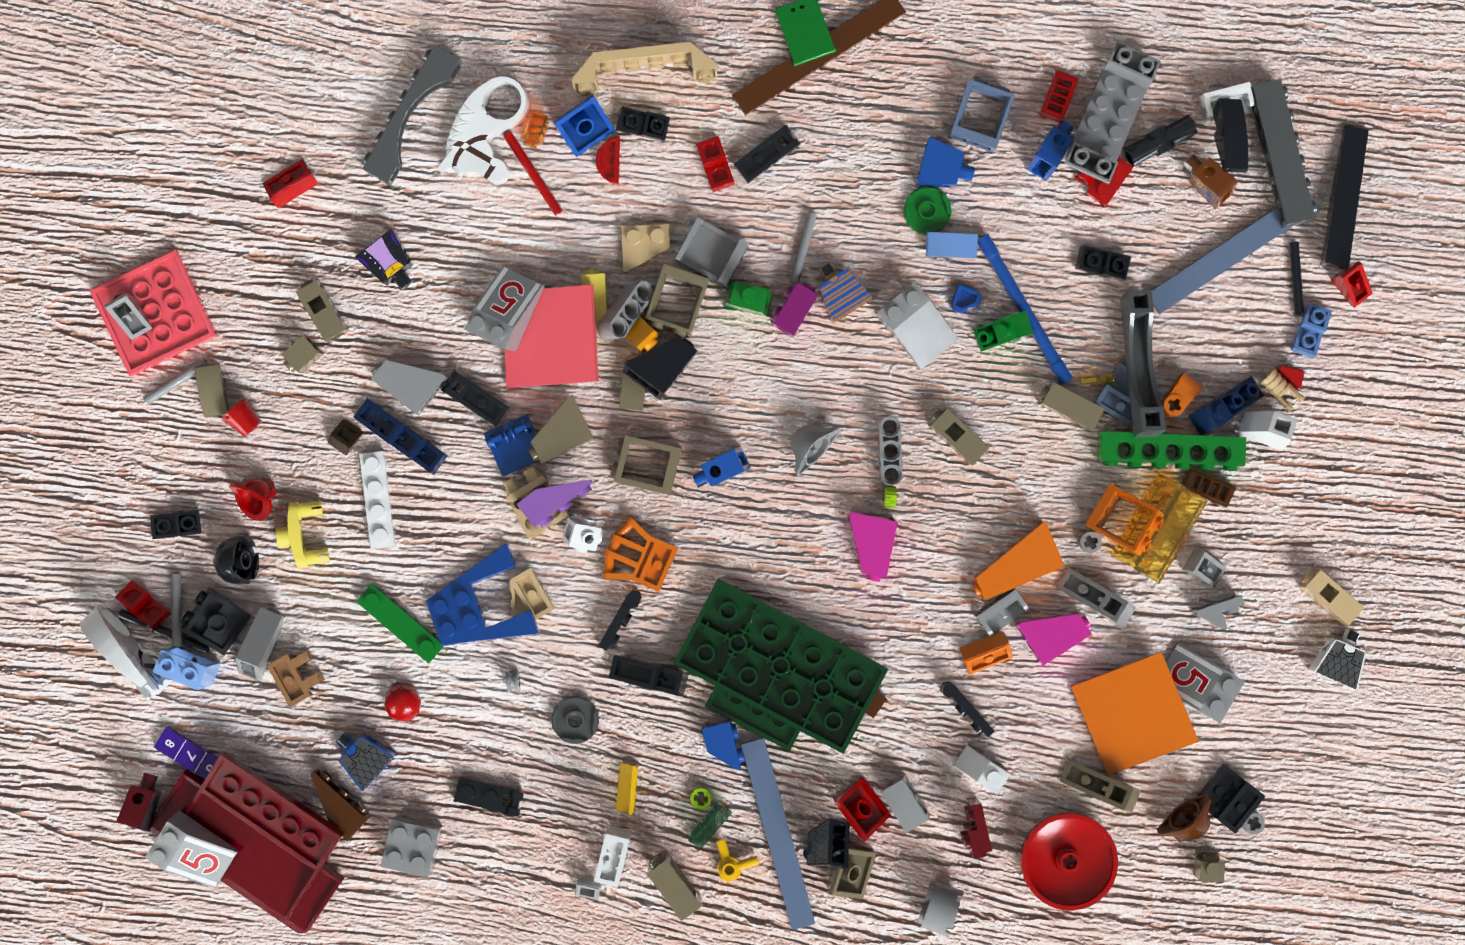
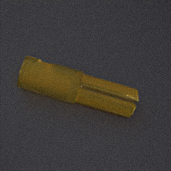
M1114 373L1081 377L1080 382L1081 385L1115 383Z

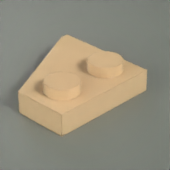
M669 224L621 226L623 273L630 272L635 267L650 261L653 257L670 249Z
M532 567L509 580L513 617L531 610L535 620L555 609Z

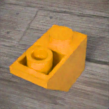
M640 316L625 336L642 354L659 344L657 341L659 338L658 333Z

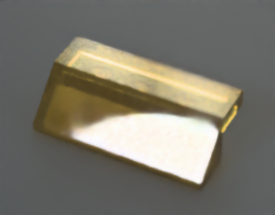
M1158 473L1143 501L1158 508L1164 514L1163 525L1158 531L1153 533L1150 538L1152 540L1150 547L1146 552H1142L1140 556L1118 544L1110 556L1160 584L1208 501L1182 484ZM1138 508L1121 538L1135 545L1152 515Z

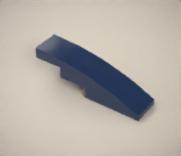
M366 398L353 417L433 475H435L448 456L368 398Z

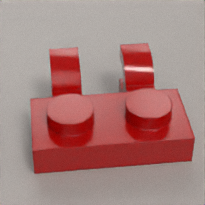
M1121 157L1117 159L1118 165L1109 184L1083 172H1079L1075 177L1089 187L1085 194L1103 207L1107 206L1133 169V166Z

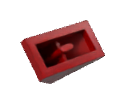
M1360 261L1349 264L1348 268L1343 269L1330 279L1353 308L1373 294L1364 267Z

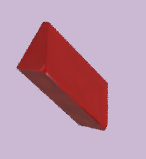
M301 159L262 184L271 201L277 208H280L316 186L318 182L304 159Z

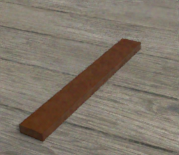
M880 0L829 33L836 52L797 66L793 65V59L790 57L732 96L746 116L897 20L906 11L899 0Z

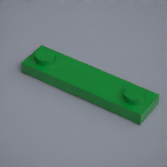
M373 583L357 599L356 602L428 664L444 647L438 638Z

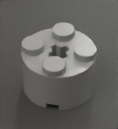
M938 881L935 884L930 883L925 898L930 900L928 907L922 906L918 918V923L922 924L921 928L949 937L950 931L946 929H952L961 900L957 896H963L964 891Z

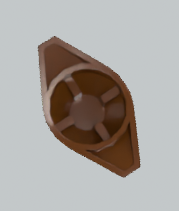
M1208 793L1187 800L1177 806L1157 828L1158 834L1160 836H1173L1178 842L1195 840L1206 834L1210 827L1208 811L1211 798Z

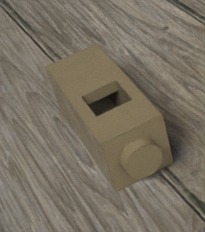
M310 279L299 286L301 289L296 291V294L325 342L331 343L350 332L321 282Z
M1055 382L1050 383L1049 386L1045 385L1039 394V398L1042 399L1039 405L1088 431L1095 429L1105 410Z
M948 408L944 411L939 409L930 418L933 423L929 427L970 466H973L989 449Z

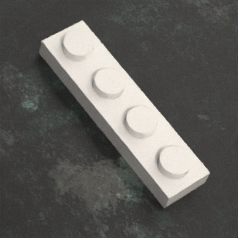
M385 451L359 454L370 549L396 546Z

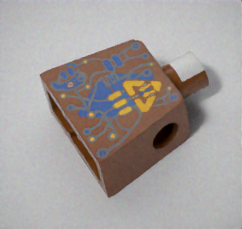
M1193 154L1184 163L1192 172L1190 184L1215 210L1233 194L1238 181L1228 172H1223V168L1212 158L1209 157L1202 162Z

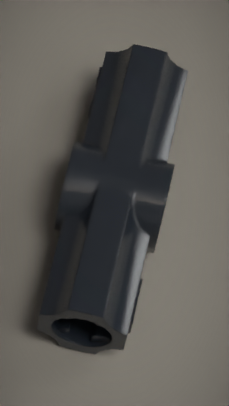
M1186 115L1166 127L1163 125L1145 135V138L1124 148L1128 162L1134 167L1155 155L1157 157L1176 147V144L1198 133L1196 124L1189 115Z

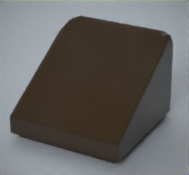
M343 419L330 434L328 443L347 456L362 436L363 431Z

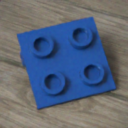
M528 414L484 432L485 441L491 449L502 477L536 463L533 461L528 450L531 448V441L536 436Z

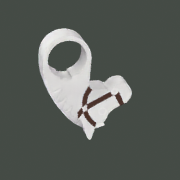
M496 77L482 84L471 93L459 110L447 140L446 158L438 166V171L445 173L453 170L461 177L463 175L477 174L497 185L503 184L509 179L510 169L502 160L497 159V154L491 146V140L521 124L529 113V96L516 80L509 77ZM502 86H512L517 88L521 95V105L518 112L513 117L505 120L491 117L486 109L488 108V100L492 92Z

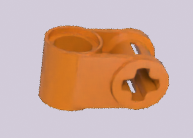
M1183 372L1161 401L1164 407V416L1166 418H1173L1180 415L1199 394L1203 386ZM1171 402H1174V403H1175V405H1174L1175 410H1173V411H1170V410H1169V408H1170V404H1169V403H1171Z

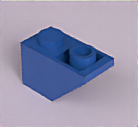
M730 720L702 726L707 752L734 769H741V762H745L742 748H737L735 739L739 738L736 724L731 725Z

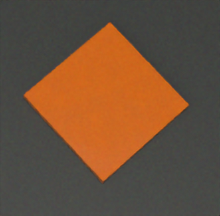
M1162 651L1071 685L1108 776L1199 742Z

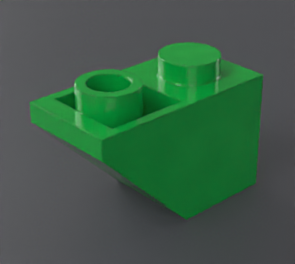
M1026 311L1009 315L973 329L981 352L1034 334Z

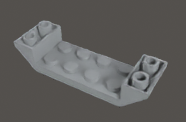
M1117 41L1101 72L1073 137L1074 140L1067 151L1065 165L1107 184L1110 183L1118 165L1117 159L1147 88L1155 77L1161 63L1160 60Z

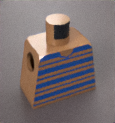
M831 263L819 269L826 282L818 286V291L832 324L872 300L871 294L848 269L838 274Z

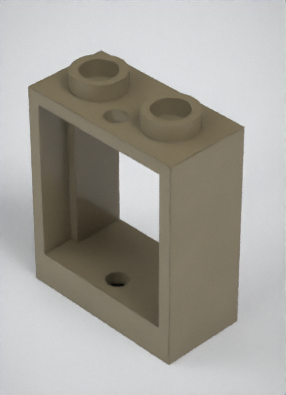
M664 264L645 317L646 321L650 322L649 326L659 330H663V327L673 329L672 334L685 338L686 334L692 335L710 279ZM667 277L700 288L687 327L654 316Z
M625 435L624 440H619L617 453L620 454L619 463L614 462L611 476L615 477L614 482L671 495L682 448ZM630 443L670 452L662 487L622 478Z
M661 852L655 855L649 861L647 875L682 922L701 908L702 897L669 852L664 855Z

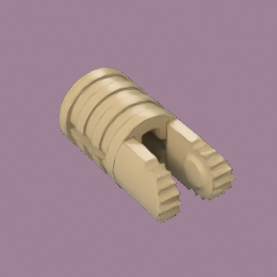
M1275 367L1269 370L1259 381V384L1263 385L1288 412L1294 408L1283 396L1287 391L1299 402L1305 399L1290 382H1287L1277 372Z

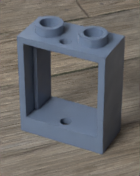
M979 78L969 79L948 138L994 153L1015 94L1010 93L1011 90L1003 86H997L996 88L989 86L987 81ZM971 92L1004 103L993 137L959 126Z

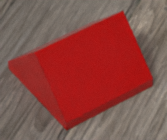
M864 777L855 781L833 798L834 803L863 842L891 816Z

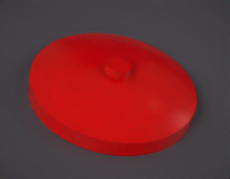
M1064 812L1046 817L1031 829L1022 846L1020 865L1027 886L1039 900L1056 909L1074 911L1092 906L1108 893L1116 879L1118 853L1110 834L1097 821L1083 814Z

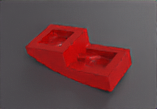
M719 136L696 143L712 192L735 185Z
M133 580L115 596L117 601L152 631H155L170 615V612L164 606L153 599L146 590Z

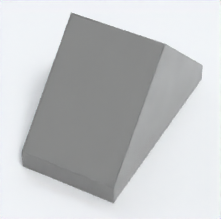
M125 293L104 305L131 340L152 329V325L135 296Z
M1194 549L1182 570L1215 588L1227 568L1207 552Z

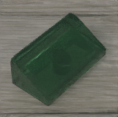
M718 801L688 835V841L700 848L704 847L730 817L732 811L721 801Z

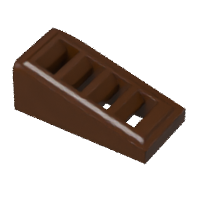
M1190 467L1180 489L1219 507L1227 508L1237 486ZM1194 475L1199 476L1194 488L1189 487ZM1206 479L1208 481L1204 487L1203 492L1199 491V489L1202 485L1203 480ZM1213 483L1217 484L1212 496L1208 495ZM1222 487L1226 488L1222 499H1217Z

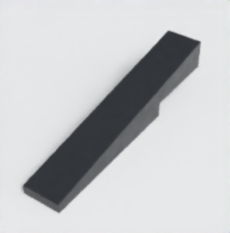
M1345 125L1343 128L1326 217L1328 225L1320 265L1338 269L1349 267L1369 133L1368 129Z

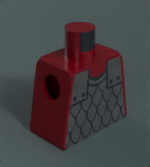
M144 772L140 785L130 786L116 822L138 829L150 830L151 822L161 796V792L154 790L158 776ZM142 795L145 797L143 802H141Z

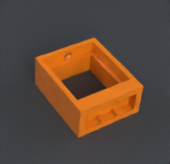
M1109 483L1085 525L1099 535L1140 556L1142 552H1146L1152 542L1150 538L1153 533L1158 531L1163 525L1164 514L1158 508ZM1120 498L1152 515L1135 545L1103 528Z

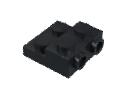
M209 587L206 592L203 590L199 592L194 601L197 605L193 611L187 610L182 617V630L220 654L225 655L251 618V614L230 602L229 598Z

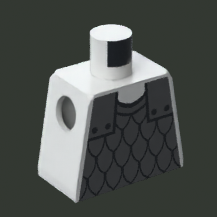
M1346 629L1341 641L1329 637L1308 670L1357 690L1366 657L1365 651L1355 647L1360 634Z

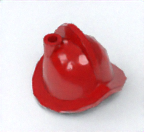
M251 478L240 484H229L230 490L235 494L238 506L247 517L255 521H263L269 517L272 499L277 494L275 484L270 478Z

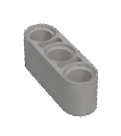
M640 281L627 284L622 289L597 326L600 338L608 341L623 338L628 334L653 297V288L650 283Z
M893 416L883 418L878 424L879 477L886 486L897 485L900 483L903 475L901 424ZM885 421L894 422L896 429L893 434H887L883 430ZM890 444L896 448L897 452L893 458L885 456L884 448L886 445ZM889 468L897 472V478L894 482H888L885 479V471Z

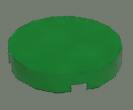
M921 187L913 191L907 198L903 209L904 219L908 226L916 233L926 235L927 232L943 230L949 222L952 213L951 203L946 194L933 187Z

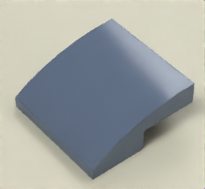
M1119 361L1094 403L1104 408V411L1133 427L1127 365ZM1156 383L1157 390H1159L1161 386Z

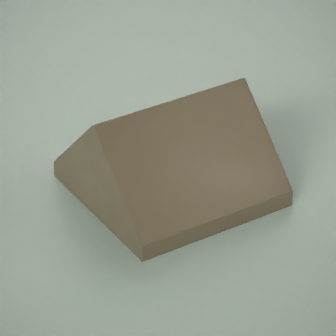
M849 844L848 869L832 870L827 886L828 894L863 899L876 852Z

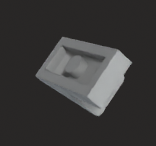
M1233 595L1192 609L1191 611L1193 615L1220 629L1228 631L1222 612H1225V615L1238 612V607L1245 605L1242 595Z

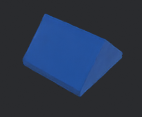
M593 94L553 121L556 129L576 158L615 131Z

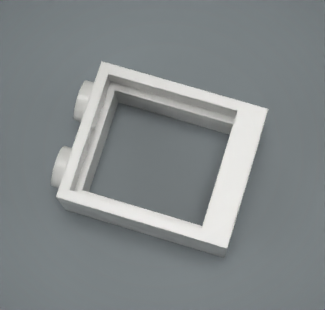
M612 825L608 826L594 882L618 888L632 830Z

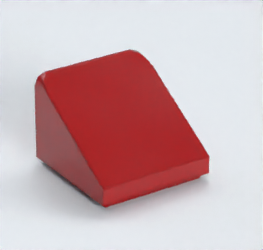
M1284 365L1275 367L1277 372L1287 382H1290L1296 389L1301 388L1305 371Z

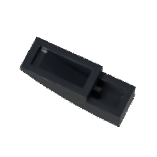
M1218 98L1213 109V117L1217 128L1214 139L1223 172L1247 173L1248 136L1242 100Z
M614 655L608 678L650 690L684 696L689 672Z

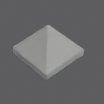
M592 876L578 879L575 895L598 900L601 884L594 882Z

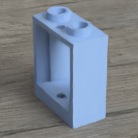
M179 646L161 649L152 673L200 690L213 685L221 663ZM196 658L197 662H193L192 659Z

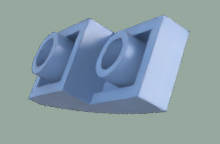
M927 232L925 256L977 258L978 234Z
M1309 302L1290 351L1312 359L1316 357L1322 335L1327 330L1332 310Z

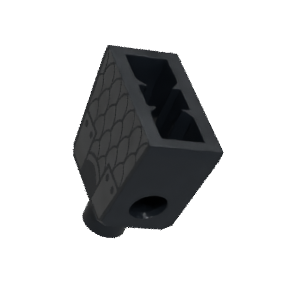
M829 818L810 830L807 847L803 851L807 865L826 870L848 869L850 823Z

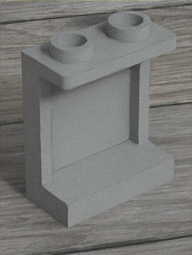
M699 216L695 221L691 219L685 230L688 233L685 241L682 242L680 240L674 251V254L677 255L676 261L727 288L749 243L741 238L739 240L703 221Z

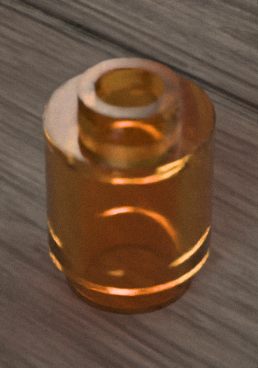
M536 111L529 112V115L525 117L520 139L524 141L523 145L531 148L543 145L549 125L547 115Z

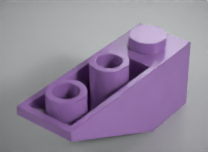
M585 480L535 489L517 503V506L534 527L540 525L543 528L554 520L552 515L558 510L563 513L573 505L572 499L576 496L582 498L592 490L590 485L594 482L592 480Z

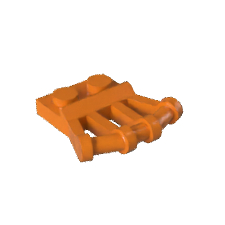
M628 515L625 518L626 522L615 533L611 534L610 539L612 540L610 545L603 552L605 562L602 579L633 580L660 592L678 547L650 536ZM634 528L647 543L644 547L624 538V536ZM620 543L642 552L639 561H634L616 553ZM614 559L634 567V573H614Z

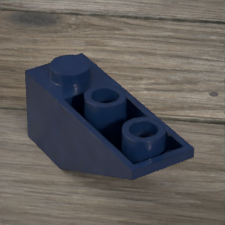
M1250 376L1188 416L1199 434L1203 435L1220 427L1264 397L1253 377Z

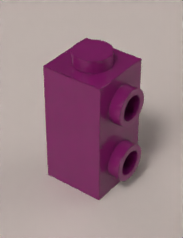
M806 282L802 285L797 283L795 287L790 286L783 297L787 299L783 308L778 306L771 317L775 320L773 326L793 338L818 297V294L815 293L816 288Z

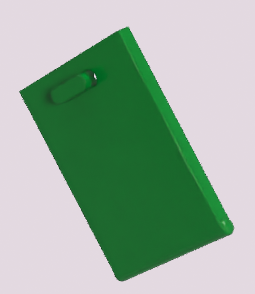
M799 0L775 9L794 66L836 52L818 0Z

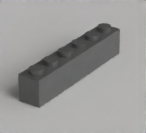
M1281 79L1252 85L1251 89L1255 101V106H1252L1253 115L1281 227L1286 228L1309 223L1315 219L1317 208L1314 200L1311 201L1310 198L1311 183L1308 177L1305 178L1303 170L1305 168V159L1302 154H1299L1298 145L1300 140L1297 131L1293 129L1294 115L1292 109L1288 108L1287 88L1285 85H1282Z

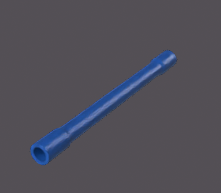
M989 234L978 239L979 247L986 259L990 261L1019 313L1027 312L1034 332L1032 335L1048 360L1058 382L1062 385L1073 378L1064 361L1059 357L1016 284Z

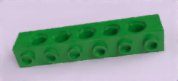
M1100 431L1097 437V461H1103L1104 466H1118V462H1127V467H1142V463H1151V468H1166V464H1175V469H1190V465H1199V470H1214V466H1223V471H1238V467L1245 466L1246 437L1161 434L1158 437L1134 438L1132 432ZM1120 443H1125L1128 446L1126 456H1121L1118 453ZM1144 444H1149L1152 447V454L1149 457H1145L1142 453ZM1169 445H1173L1176 449V455L1173 458L1168 457L1166 454V448ZM1193 446L1198 447L1200 450V455L1197 459L1192 458L1190 455V449ZM1217 447L1222 448L1224 451V456L1221 460L1216 459L1214 456V450Z

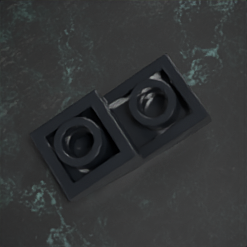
M622 106L620 107L615 131L665 141L670 117Z
M1083 245L1080 246L1075 269L1126 280L1131 256Z
M199 510L150 515L152 539L202 534Z

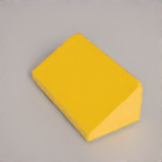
M622 762L619 769L616 809L632 815L635 810L638 777L637 763Z

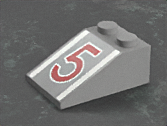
M502 266L473 308L464 330L504 350L516 351L545 285L506 266Z
M1176 643L1166 660L1182 701L1212 720L1221 723L1245 681L1179 643Z
M179 810L166 822L145 858L166 872L215 888L239 850Z

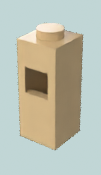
M1321 569L1309 570L1301 578L1302 583L1299 588L1342 625L1349 626L1365 608Z

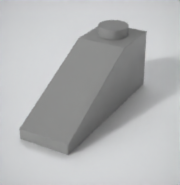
M1071 568L1067 569L1056 587L1122 628L1125 627L1136 609L1127 600Z

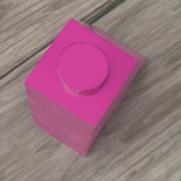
M849 512L848 517L861 573L867 574L866 579L880 582L881 577L887 578L898 522Z
M1077 613L1022 620L1014 623L1039 663L1043 666L1092 635L1089 630L1092 626L1086 616H1080Z

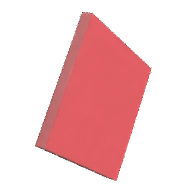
M177 249L89 289L122 362L131 377L218 336ZM125 293L136 297L152 325L151 330L133 340L129 338L104 306Z
M594 285L543 289L517 350H504L506 388L599 382Z

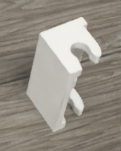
M1250 82L1204 93L1198 98L1205 123L1215 121L1213 109L1218 98L1241 99L1244 113L1253 111L1252 106H1255Z

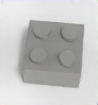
M396 815L391 820L381 867L428 878L433 870L443 826Z

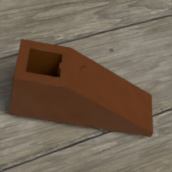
M316 769L311 773V777L327 820L343 831L342 837L349 841L371 817L368 814L369 810L361 802L356 803L350 798V792L341 785L338 787L333 783V777L327 771Z

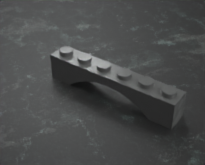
M434 45L432 50L428 49L425 53L423 66L420 70L417 69L414 72L409 90H404L401 94L399 107L396 112L393 110L386 121L388 123L384 132H379L374 142L376 146L372 153L368 152L362 162L364 165L362 169L366 173L390 187L403 167L401 157L402 138L411 114L430 94L440 88L451 85L463 65L459 58L437 45Z
M1152 289L1127 290L1120 298L1133 434L1134 438L1158 437L1166 431L1164 407L1157 390L1153 367L1152 327L1154 308Z

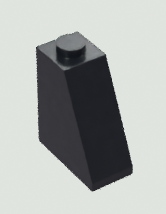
M678 336L629 360L622 372L657 399L661 400L693 360L697 350L689 340Z

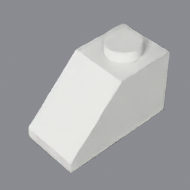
M966 745L954 763L957 768L995 794L999 793L1010 776L1006 770Z

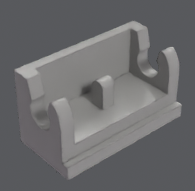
M1013 588L974 616L986 634L991 636L1027 612L1029 607L1017 589Z
M906 774L886 785L885 789L880 792L906 833L929 820L930 812Z

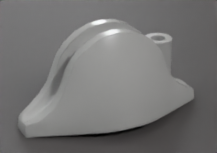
M816 421L813 425L803 426L795 431L790 445L796 459L794 471L798 476L815 464L828 450L841 432L839 427L825 428Z

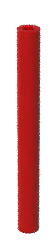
M511 131L503 135L504 139L554 215L557 216L563 212Z

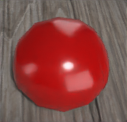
M398 683L392 685L386 692L385 710L394 720L401 722L412 720L420 711L421 698L411 684Z

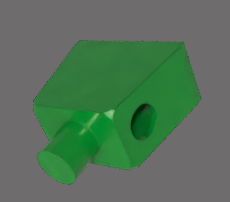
M733 281L729 284L724 306L768 318L774 294L766 288Z

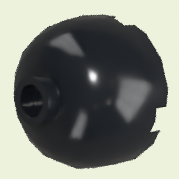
M232 537L223 541L217 547L213 558V565L219 577L227 583L249 584L250 580L256 578L259 570V554L254 555L252 547H256L250 537Z

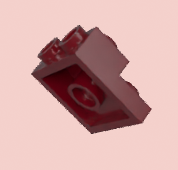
M977 797L967 799L968 805L964 806L966 818L970 823L963 824L964 831L960 832V836L965 849H969L973 859L987 856V852H991L992 848L982 803Z

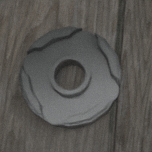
M569 696L561 700L554 708L551 717L554 732L561 740L571 744H580L589 740L596 733L600 722L599 712L595 705L587 698L581 696ZM573 713L579 714L582 717L581 725L572 726L569 723V716Z

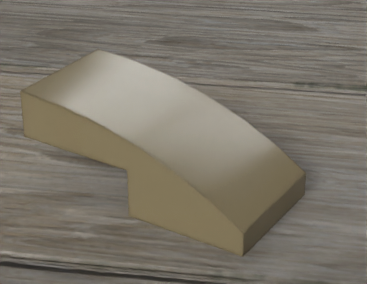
M623 373L619 408L643 411L645 389Z
M220 363L195 367L204 418L226 414L229 411L224 392L225 382Z

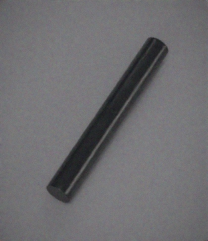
M1290 242L1294 314H1303L1304 302L1299 242Z

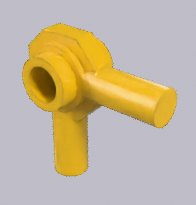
M725 838L716 841L721 857L717 870L719 877L726 882L738 879L742 870L759 865L757 855L739 861L735 857L730 856Z

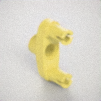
M321 500L300 503L299 501L289 502L288 526L275 528L278 548L291 547L299 569L308 568L312 564L330 562V556L319 557V555L329 554L328 547L307 551L306 548L304 549L300 520H302V517L323 515L322 508L313 509L315 507H322Z

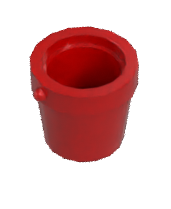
M245 398L239 401L222 417L226 424H229L244 438L262 422Z

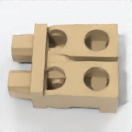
M535 466L523 472L529 482L525 486L521 487L516 477L504 482L508 494L506 498L528 539L535 538L550 529L549 526L554 527L568 517H571L567 510L563 513L558 510L552 515L554 520L549 523V526L546 525L542 528L539 525L534 527L517 506V503L535 489L551 487L547 477L541 475Z

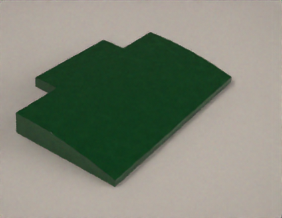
M719 578L673 663L715 686L705 704V707L789 752L801 731L842 754L846 751L889 669Z

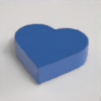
M958 283L951 300L952 310L961 314L967 311L968 308L977 307L981 303V294L973 288Z

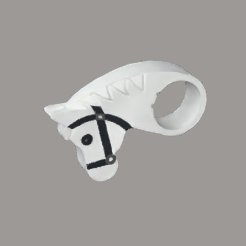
M97 605L80 622V627L89 642L114 668L133 683L147 701L156 694H160L173 681L152 673L156 662L140 650L130 629L108 608Z

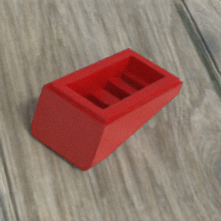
M1056 70L1039 115L1058 123L1063 121L1079 78ZM1060 78L1068 82H1071L1070 87L1058 83V79ZM1055 87L1068 91L1067 95L1055 91ZM1052 95L1065 100L1064 103L1051 99ZM1052 104L1054 106H1057L1061 108V111L1059 112L1057 110L1049 108L1048 105Z

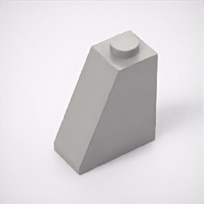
M385 360L383 363L380 361L372 371L374 375L371 378L416 415H420L449 379L442 373Z
M259 608L235 658L239 674L261 682L267 668L266 665L269 663L284 624L283 616L279 611L273 608Z

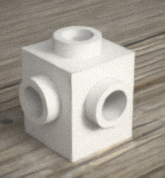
M581 516V519L568 517L562 540L578 552L596 551L597 545L602 540V528L591 517Z

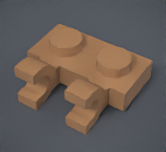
M310 650L295 658H292L291 654L288 653L266 665L289 707L313 695L309 688L325 680L321 671L305 680L299 671V666L314 659Z

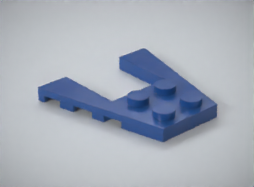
M508 544L500 547L426 600L442 646L540 634L531 610L487 627L473 584L517 567Z

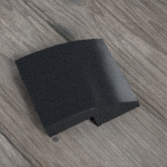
M1222 764L1198 794V796L1208 793L1211 798L1208 813L1235 834L1266 797L1225 764Z

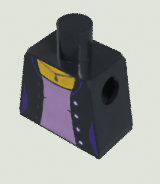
M392 229L355 256L362 265L386 286L395 281L399 288L404 290L413 282L406 273L413 264L399 237Z

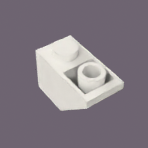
M1246 411L1243 414L1237 434L1283 451L1292 439L1298 419L1277 411Z

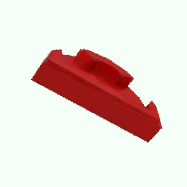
M620 136L612 137L604 142L597 150L595 159L597 170L602 178L609 183L619 185Z

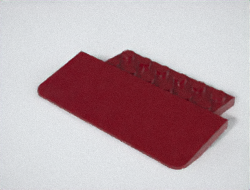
M226 751L220 754L204 781L189 770H185L151 822L150 829L158 837L166 822L180 810L239 850L220 881L297 933H306L311 929L345 878L325 864L344 832Z

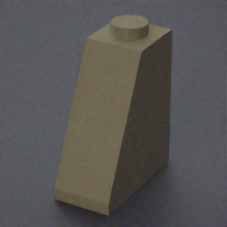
M573 395L564 401L531 441V448L528 450L534 462L539 461L540 465L594 439Z

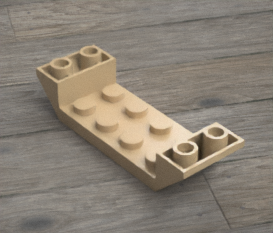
M691 42L593 52L572 78V85L575 93H580V96H591L592 94L594 95V91H599L597 72H602L604 75L614 74L616 70L625 69L626 72L639 71L640 67L648 66L649 69H661L666 64L682 67L686 66L687 62H692L694 80H699V83H709L713 81V78H718L717 63Z

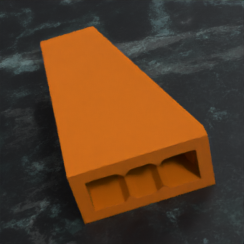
M1041 522L973 577L975 583L972 584V587L977 597L981 596L983 600L990 599L1065 567L1047 523Z

